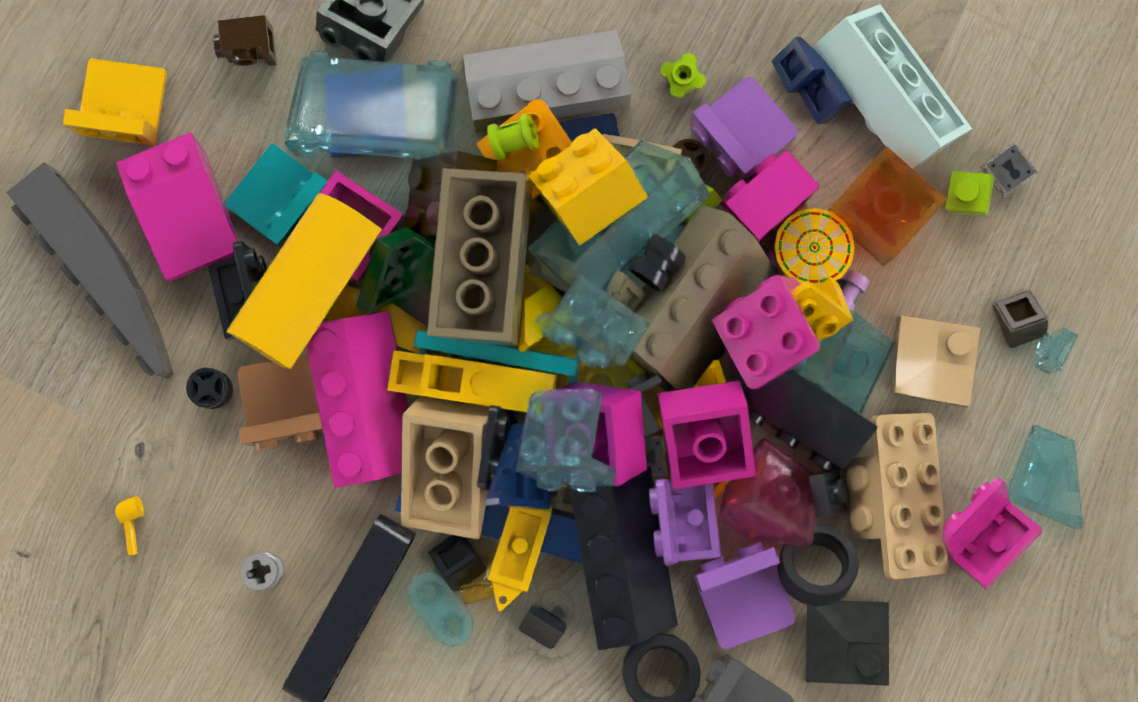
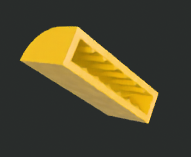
M318 193L226 332L280 367L291 369L382 229L339 200Z

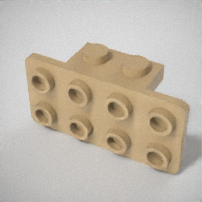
M931 413L875 415L870 420V422L878 426L872 435L873 456L853 458L846 466L852 539H881L883 569L887 579L945 574L948 571L949 564L948 553L942 539L945 522L934 416Z

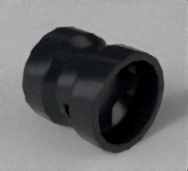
M652 233L645 242L646 250L643 252L645 257H635L628 266V270L651 288L662 292L669 283L666 271L671 272L673 269L679 268L686 259V256L671 242Z

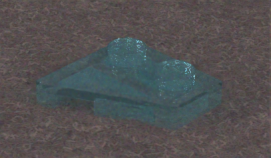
M1034 425L1030 430L1007 489L1009 501L1066 526L1081 530L1083 519L1075 440L1039 425Z

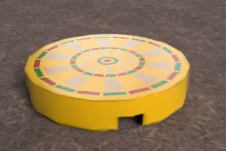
M819 208L800 210L788 217L776 232L773 244L776 266L785 277L797 279L800 285L809 281L814 286H818L830 277L835 281L839 280L851 266L855 251L853 235L845 221L833 212Z

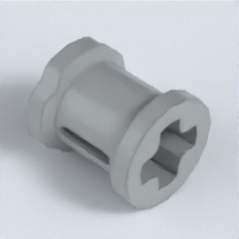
M270 552L253 554L247 557L240 569V577L243 583L249 589L256 591L274 587L284 575V564L281 558L274 556ZM261 565H269L271 573L266 574L265 579L263 576L256 577L255 569H258Z

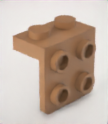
M308 354L300 355L291 369L282 368L273 361L239 368L237 376L246 427L238 428L241 445L254 446L255 452L279 448L278 441L294 438L295 444L319 440L318 433H322L323 428Z

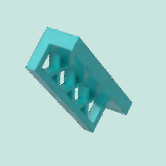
M425 330L416 331L414 347L419 348L418 354L429 355V350L445 352L449 358L457 359L454 355L456 354L466 356L461 360L469 361L472 358H478L492 365H495L494 361L505 363L503 365L505 367L515 365L524 367L525 370L529 371L537 369L547 374L551 372L569 375L568 384L577 382L581 359L533 350H526L522 353L517 347L479 344L431 337L427 335Z

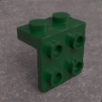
M408 227L379 237L370 249L371 259L367 272L359 284L360 294L356 307L369 315L393 303L428 327L436 245Z

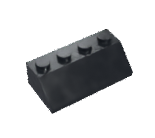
M727 348L718 359L726 383L740 380L748 405L749 421L759 427H762L765 422L778 431L775 435L776 439L794 450L799 445L811 453L808 458L809 461L826 472H829L831 468L844 470L878 428V426L792 369L761 388L751 389L744 382Z
M648 466L647 470L620 486L582 479L570 480L569 490L598 651L640 644L678 625L668 565H665L664 556L657 557L655 550L654 531L661 530L659 514H652L650 504V489H654L651 466Z

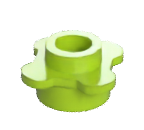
M685 53L681 59L673 63L665 62L661 66L660 73L662 77L667 78L671 96L682 98L684 94L704 87L706 77L699 72L696 66L697 58L695 55ZM684 72L686 73L687 77L685 79L680 78L679 74Z

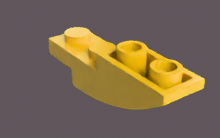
M394 350L387 391L489 407L496 405L501 406L503 409L546 415L544 395L555 391L557 375Z

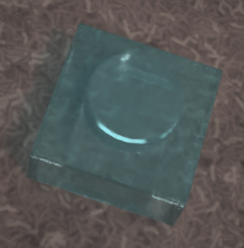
M1064 327L1052 331L1050 334L1046 333L1035 350V354L1039 357L1034 367L1047 374L1061 371L1078 334Z

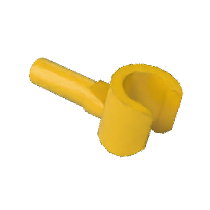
M133 496L120 502L115 509L117 519L123 524V529L125 530L128 555L138 554L133 520L145 515L139 496Z

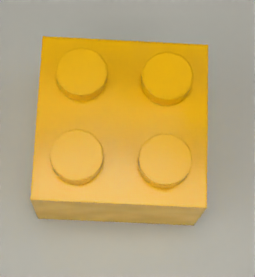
M596 128L589 133L575 138L568 148L555 157L544 160L534 172L528 175L551 212L579 246L648 198L647 193L627 160Z

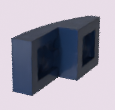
M795 37L771 60L789 93H800L817 125L827 124L852 102L848 92L828 64L801 37Z

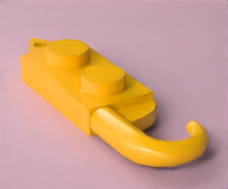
M561 476L562 487L568 486L570 477ZM551 505L550 509L547 510L509 508L487 578L492 583L496 606L499 612L521 592H528L552 514ZM501 596L506 597L505 604L499 602Z

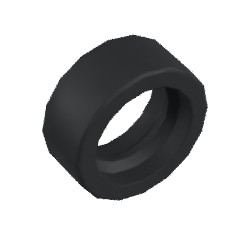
M821 523L808 524L793 531L784 542L779 555L780 563L777 565L780 583L790 596L803 604L815 607L834 604L847 594L857 577L859 558L856 547L846 534L833 526ZM815 544L826 547L835 553L842 565L841 575L837 581L831 585L820 586L811 584L800 577L794 567V558L801 547Z
M661 633L640 644L631 645L624 657L622 676L626 691L634 702H690L699 688L701 670L697 656L685 641L673 634ZM658 648L669 649L676 653L683 661L685 668V677L680 689L672 695L665 697L652 696L644 691L637 678V668L641 658L650 650Z

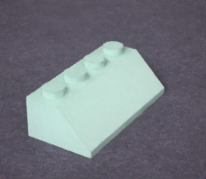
M880 4L845 17L813 46L815 51L838 77L851 97V103L855 104L864 116L868 129L881 139L888 149L890 159L894 164L901 167L905 174L925 163L972 129Z

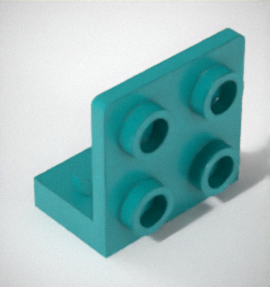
M271 144L226 199L225 206L279 248H282L316 195L322 191L328 181L316 172L313 174L277 145Z

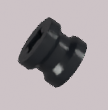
M204 367L197 369L190 375L187 380L186 391L192 403L199 407L218 409L229 403L233 395V384L227 374L214 368Z

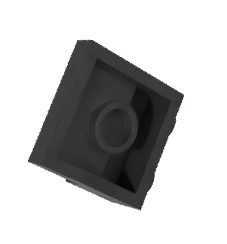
M325 0L316 13V31L319 32L320 38L326 44L332 47L342 44L353 50L355 57L361 63L373 65L375 62L385 67L403 42L404 32L424 5V0Z

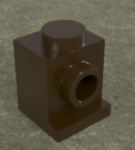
M265 15L218 20L219 34L213 36L214 50L217 58H226L229 63L233 62L237 66L254 65L257 63V59H265L269 66L277 65L273 27Z

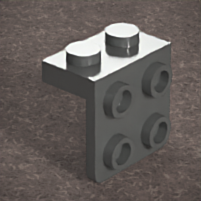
M726 654L722 661L717 659L709 669L705 677L708 684L700 696L695 694L690 701L793 702V698L770 681Z

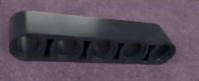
M383 514L378 516L282 687L283 691L303 702H324L416 536L415 532L401 526V524Z

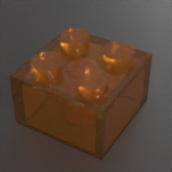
M886 146L828 211L833 212L844 220L853 235V240L881 265L885 266L901 252L947 199Z

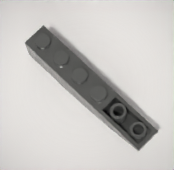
M43 162L6 192L15 203L11 207L12 211L25 225L28 226L32 223L40 233L36 237L38 243L50 255L56 253L65 263L60 268L66 277L76 286L81 283L88 291L89 295L85 299L99 315L107 314L114 323L110 329L118 340L125 346L131 344L139 353V356L135 359L140 367L150 376L156 374L168 379L174 373L162 334L146 295L129 263L105 227L61 174Z

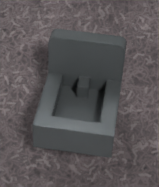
M647 372L625 383L628 389L641 391L644 438L659 431L660 428L642 394L663 382L659 375L650 378Z

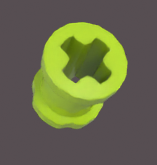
M527 113L521 115L520 120L498 126L496 123L488 125L489 142L498 160L505 159L508 153L527 147L531 150L539 148V138L535 124Z

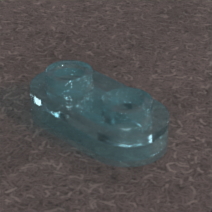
M424 572L416 576L409 585L408 598L419 616L440 643L451 647L465 643L470 638L474 629V619L470 611L439 573ZM431 584L436 587L437 596L434 599L430 600L424 597L423 588L425 585ZM450 617H456L461 621V629L459 631L452 632L447 628V620Z

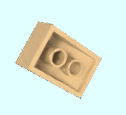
M420 396L403 413L401 526L479 539L482 531L488 490L477 488V479L490 407Z

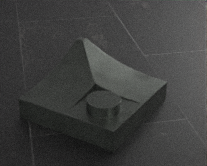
M839 600L827 606L815 607L807 605L806 682L889 686V602Z

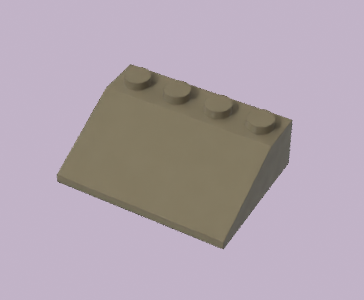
M701 204L673 244L684 253L686 259L679 268L673 269L671 272L666 271L669 283L664 290L659 292L644 284L642 290L646 293L645 298L623 327L616 324L607 337L652 375H659L663 381L662 383L672 391L692 388L712 361L718 360L726 349L711 320L724 312L725 306L738 298L749 296L758 290V285L764 280L778 275V272L756 238L730 213Z

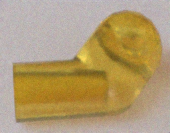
M495 553L487 558L486 564L488 567L481 580L460 586L465 605L494 597L492 583L487 578Z

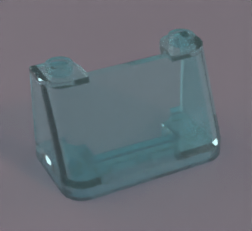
M311 51L310 56L301 59L284 144L295 157L315 159L316 149H319L326 156H331V152L408 158L409 162L412 163V161L418 160V156H420V159L453 151L459 76L455 70L450 69L451 65L449 63L433 60L428 61L427 65L333 58V54L324 51Z

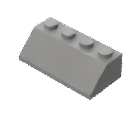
M617 30L463 55L472 118L476 132L486 131L488 125L494 123L500 126L535 99L543 100L556 119L630 107L631 90Z

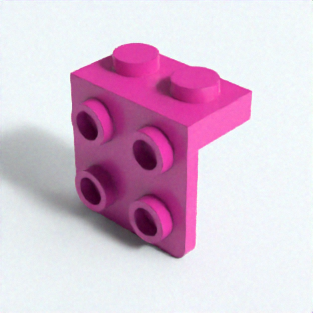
M779 275L772 276L760 283L757 287L758 290L749 296L738 298L725 306L724 312L711 320L744 382L751 389L761 388L819 351V341L791 293V290L800 285L797 279Z
M999 477L991 484L988 482L983 483L974 492L971 498L972 503L962 513L957 511L948 518L943 526L944 533L942 534L949 559L986 591L1042 534V528L1009 501L1006 483Z

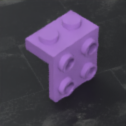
M745 77L710 107L704 103L693 112L689 124L692 127L690 130L695 139L704 147L708 146L717 157L716 161L723 172L729 177L733 176L738 182L742 179H747L771 153L776 155L793 141L798 133L794 124L752 77Z
M657 479L656 488L650 489L652 514H659L661 530L654 531L657 557L664 556L665 565H673L679 561L721 557L714 484L673 490L671 479Z
M757 542L738 549L739 557L724 561L723 556L700 563L701 571L693 573L717 642L722 648H732L791 626L795 622V615L787 593L780 583L776 564L780 562L774 547H763L761 542Z

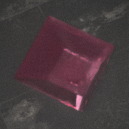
M764 437L753 448L756 476L730 480L727 483L718 518L748 540L808 546L813 541L817 518L809 476L815 474Z

